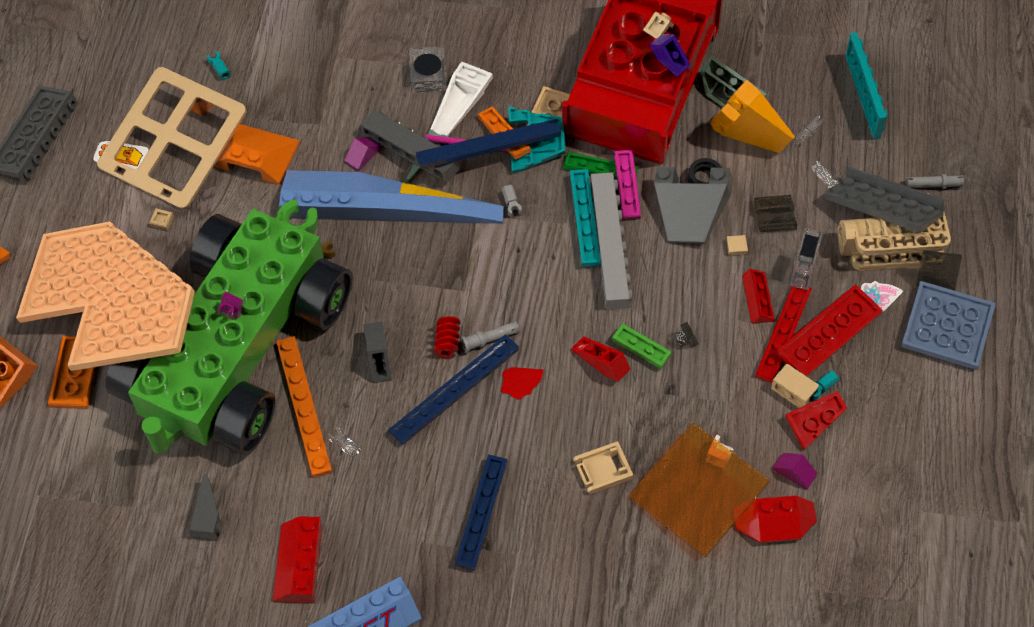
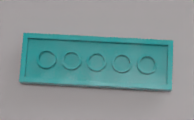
M857 32L850 33L845 57L873 140L880 139L882 131L885 130L884 124L888 119V114L882 106L883 100L882 96L878 94L877 82L873 80V70L868 65L867 53L863 51V41L859 39Z

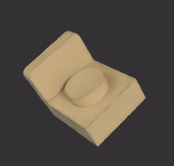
M655 12L643 30L657 39L669 27L672 28L674 24L670 21L672 18L662 12L660 15Z

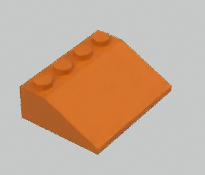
M1 336L0 408L28 382L38 366Z

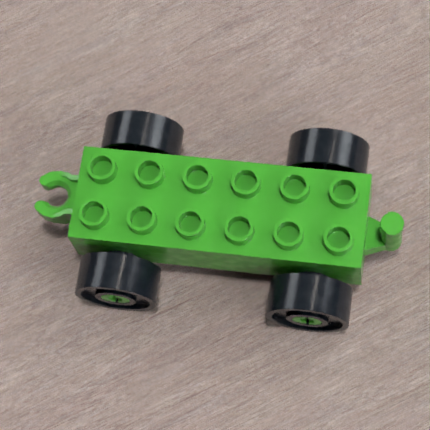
M290 200L284 203L278 210L275 218L252 209L243 224L221 214L211 216L199 230L190 253L189 264L191 271L204 277L205 280L194 294L181 352L109 365L105 382L107 392L133 404L137 414L145 418L142 422V430L146 434L150 446L155 453L161 454L166 452L169 446L182 436L206 446L214 435V440L217 444L246 456L252 453L264 438L274 415L275 395L247 381L293 310H295L296 318L320 329L327 330L341 315L352 287L353 275L351 270L328 261L323 257L320 237L314 235L318 226L316 208L312 207L307 211L306 221L301 225H293L289 221L293 214L299 212L297 200ZM225 292L243 300L241 316L237 319L233 317L228 318L227 314L223 312L221 314L218 313L222 295Z

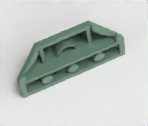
M710 55L701 68L706 96L722 107L729 103L728 100L747 80L712 55ZM755 86L764 97L767 96V93Z

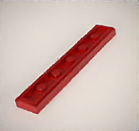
M796 282L793 283L756 371V378L772 383L773 379L777 376L783 360L776 354V351L793 337L812 288Z

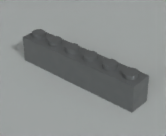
M373 110L360 124L364 136L369 137L418 167L420 165L416 158V152L440 147L439 144L435 145L425 136L421 137L411 128H405L398 121H393L384 113H379L376 110ZM455 161L423 170L448 183L460 169V163Z

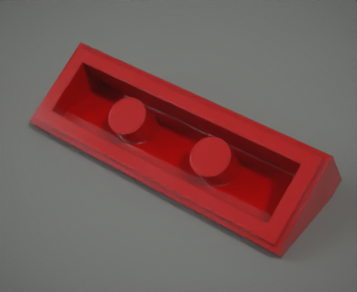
M750 268L742 275L751 323L774 322L766 274L763 271Z

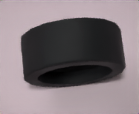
M700 158L694 161L688 171V183L709 184V182H702L696 179L695 173L699 170L711 171V168H722L721 165L710 158Z

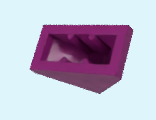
M369 137L354 138L344 161L359 172L382 146Z
M783 453L772 468L805 490L809 488L818 475L803 454Z

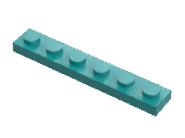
M588 169L570 170L582 267L601 266Z

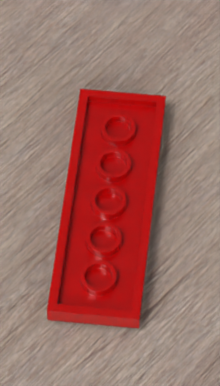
M855 284L777 349L776 354L786 364H789L808 377L876 319L883 310Z

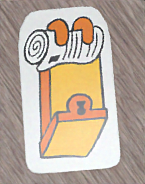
M110 141L99 143L93 158L94 161L98 162ZM124 144L115 160L132 169H137L148 153V148Z

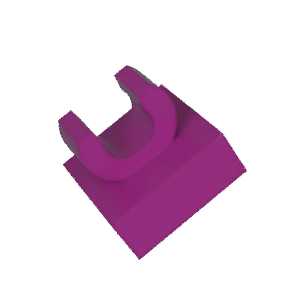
M225 292L222 295L218 313L221 314L223 312L227 314L228 318H239L242 312L243 300Z

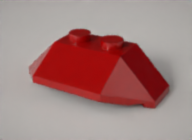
M796 495L754 499L733 509L735 529L759 543L801 540L817 522L814 502Z

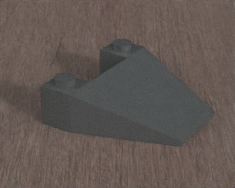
M657 167L654 185L669 243L705 244L731 196L733 177L730 168H711L709 184L679 183L675 167Z

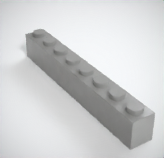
M613 173L591 174V192L606 310L628 309L629 301H632V290H628L630 274L626 273L628 258L624 257L626 243L625 241L622 242L621 238L624 237V228L620 226L619 222L622 221V212L617 207L620 206V197L615 192L618 191V182L614 180Z

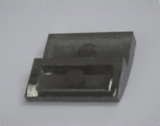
M791 195L754 198L760 233L797 230V221L794 215V204Z

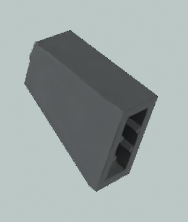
M383 322L364 324L372 383L392 380Z

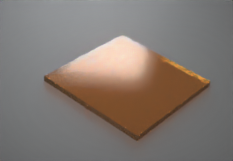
M692 423L631 492L629 498L661 522L665 529L671 530L706 558L766 488L770 480L735 455L733 450H729L695 423Z

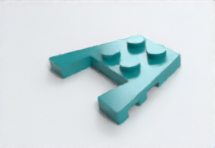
M508 107L509 124L528 123V125L555 119L561 130V136L530 143V154L516 160L511 156L512 174L566 154L562 117L543 113L536 114L524 109L522 111L515 109V107Z

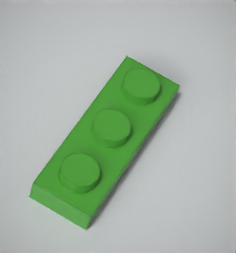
M623 323L612 337L614 343L659 369H662L672 353Z

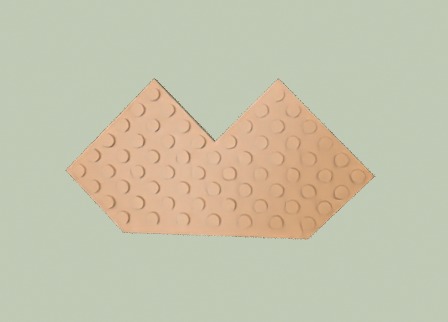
M109 221L43 234L16 318L22 323L83 312L68 362L69 369L74 371L180 353L195 291L189 284L183 282L174 272L172 273L164 264L157 261L149 252L143 250L139 244L128 238L125 233L117 229Z

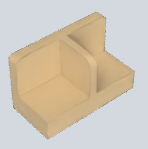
M786 364L773 379L771 389L801 408L809 403L810 397L818 389L819 385L789 364Z

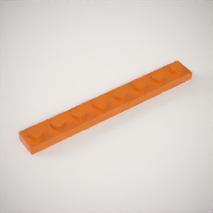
M292 336L277 340L279 354L312 477L316 478L331 474V465L296 338Z

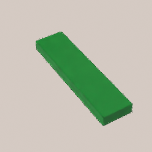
M567 152L563 170L588 169L590 176L591 174L613 173L614 180H617L615 161ZM635 166L636 176H637V173H638V167H639V166Z

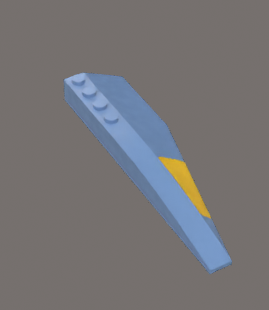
M287 170L279 202L280 208L290 200H297L299 212L293 214L290 218L305 219L307 218V211L313 207L317 210L318 219L503 224L504 206L366 173Z

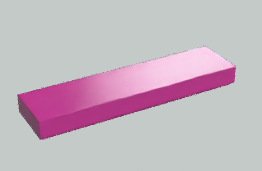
M633 150L614 151L622 220L640 219L641 212Z

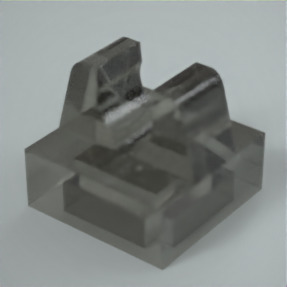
M688 322L681 324L682 331L675 335L680 346L690 343L693 348L699 345Z

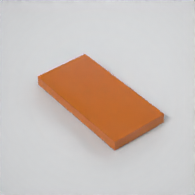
M62 336L48 400L49 407L88 409L97 367L74 371L69 369L68 362L76 336Z

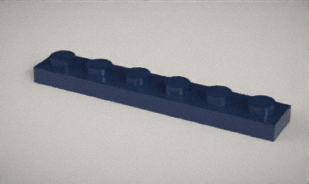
M489 454L487 456L455 561L456 567L476 570L508 463L506 458Z

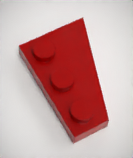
M837 391L787 413L785 418L804 451L846 411L847 407Z

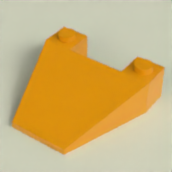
M748 80L740 86L728 100L729 103L709 123L722 136L780 153L795 137L763 94Z

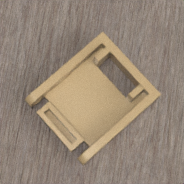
M618 441L573 458L588 494H594L633 479V473ZM617 455L623 466L618 469V472L611 457Z

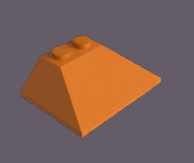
M239 124L214 167L229 171L232 164L259 171L261 172L262 180L280 185L300 144V140Z

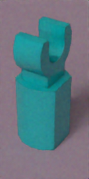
M215 51V58L207 55L209 64L213 66L221 80L231 76L230 70L221 59L218 51Z
M830 370L816 381L819 386L815 391L816 394L813 395L814 401L819 399L821 392L824 393L839 381L838 375L833 370Z

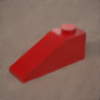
M585 336L571 348L576 355L602 375L619 382L631 370L623 352Z

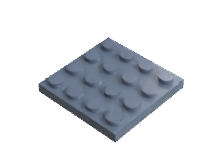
M920 281L901 347L977 370L996 303Z

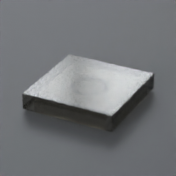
M923 250L916 286L919 287L920 281L955 291L962 259L961 254Z

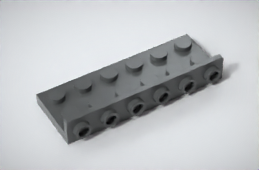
M44 86L37 88L0 145V174L17 177L22 184L28 183L78 104L71 91Z
M852 167L846 169V178L824 193V199L918 233L923 232L940 219L944 211V199Z

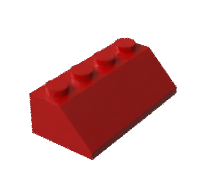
M299 516L281 524L273 602L315 604L323 527L320 517Z

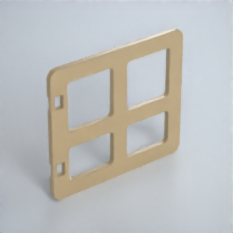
M159 67L150 77L102 153L97 165L100 170L138 189L160 198L177 208L186 209L190 206L244 118L246 108L242 103L171 70ZM163 83H167L185 92L165 124L144 116V112ZM197 99L206 101L230 113L211 145H205L178 132L180 125ZM138 127L157 136L139 167L132 169L115 159L132 131ZM169 144H174L202 158L182 191L175 190L150 177L152 170ZM119 167L126 170L123 175L116 172ZM164 190L172 193L169 198L162 195Z

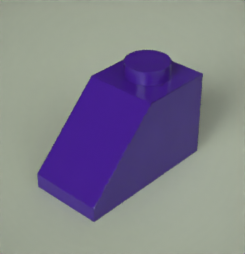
M662 34L649 44L657 60L675 76L680 75L691 66L674 34Z

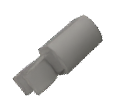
M513 185L504 186L502 193L508 207V215L512 217L513 210H517L519 215H521L522 207L518 204Z

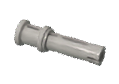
M514 321L485 332L476 331V334L467 337L461 336L462 347L465 353L477 347L483 348L486 346V343L498 340L505 334L510 336L520 333V330L517 329L519 326Z

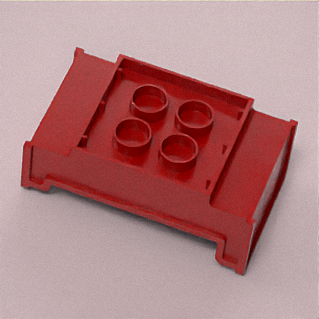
M608 0L577 70V79L570 96L562 104L564 134L614 151L633 150L634 157L663 164L671 145L673 133L710 42L715 41L719 32L723 0ZM655 12L660 15L663 12L672 18L670 21L674 26L672 28L669 27L664 34L675 35L691 65L678 76H675L657 60L649 45L656 39L643 30Z

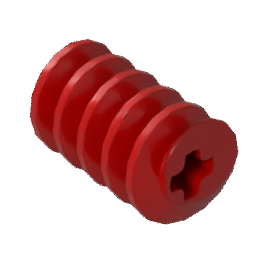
M445 316L437 320L436 341L434 342V354L442 359H452L455 357L454 353L458 351L457 345L459 344L458 338L460 337L458 332L460 331L459 325L461 320L459 318Z

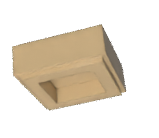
M155 209L149 222L150 227L167 231L174 217L173 212Z
M745 235L727 236L726 242L729 256L745 255L748 253Z

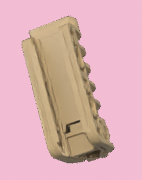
M944 211L940 219L921 233L879 218L841 220L838 228L841 256H850L853 267L858 271L938 266L942 264L945 257L944 249L949 246L951 241ZM918 254L922 257V260H914L912 255ZM933 254H936V256L939 257V258H938V259H935V257H932V256H933ZM896 256H897V257H899V259H902V260L898 262V260L895 259V258H896ZM882 257L885 262L878 263L875 261V258ZM858 259H861L864 264L861 265Z

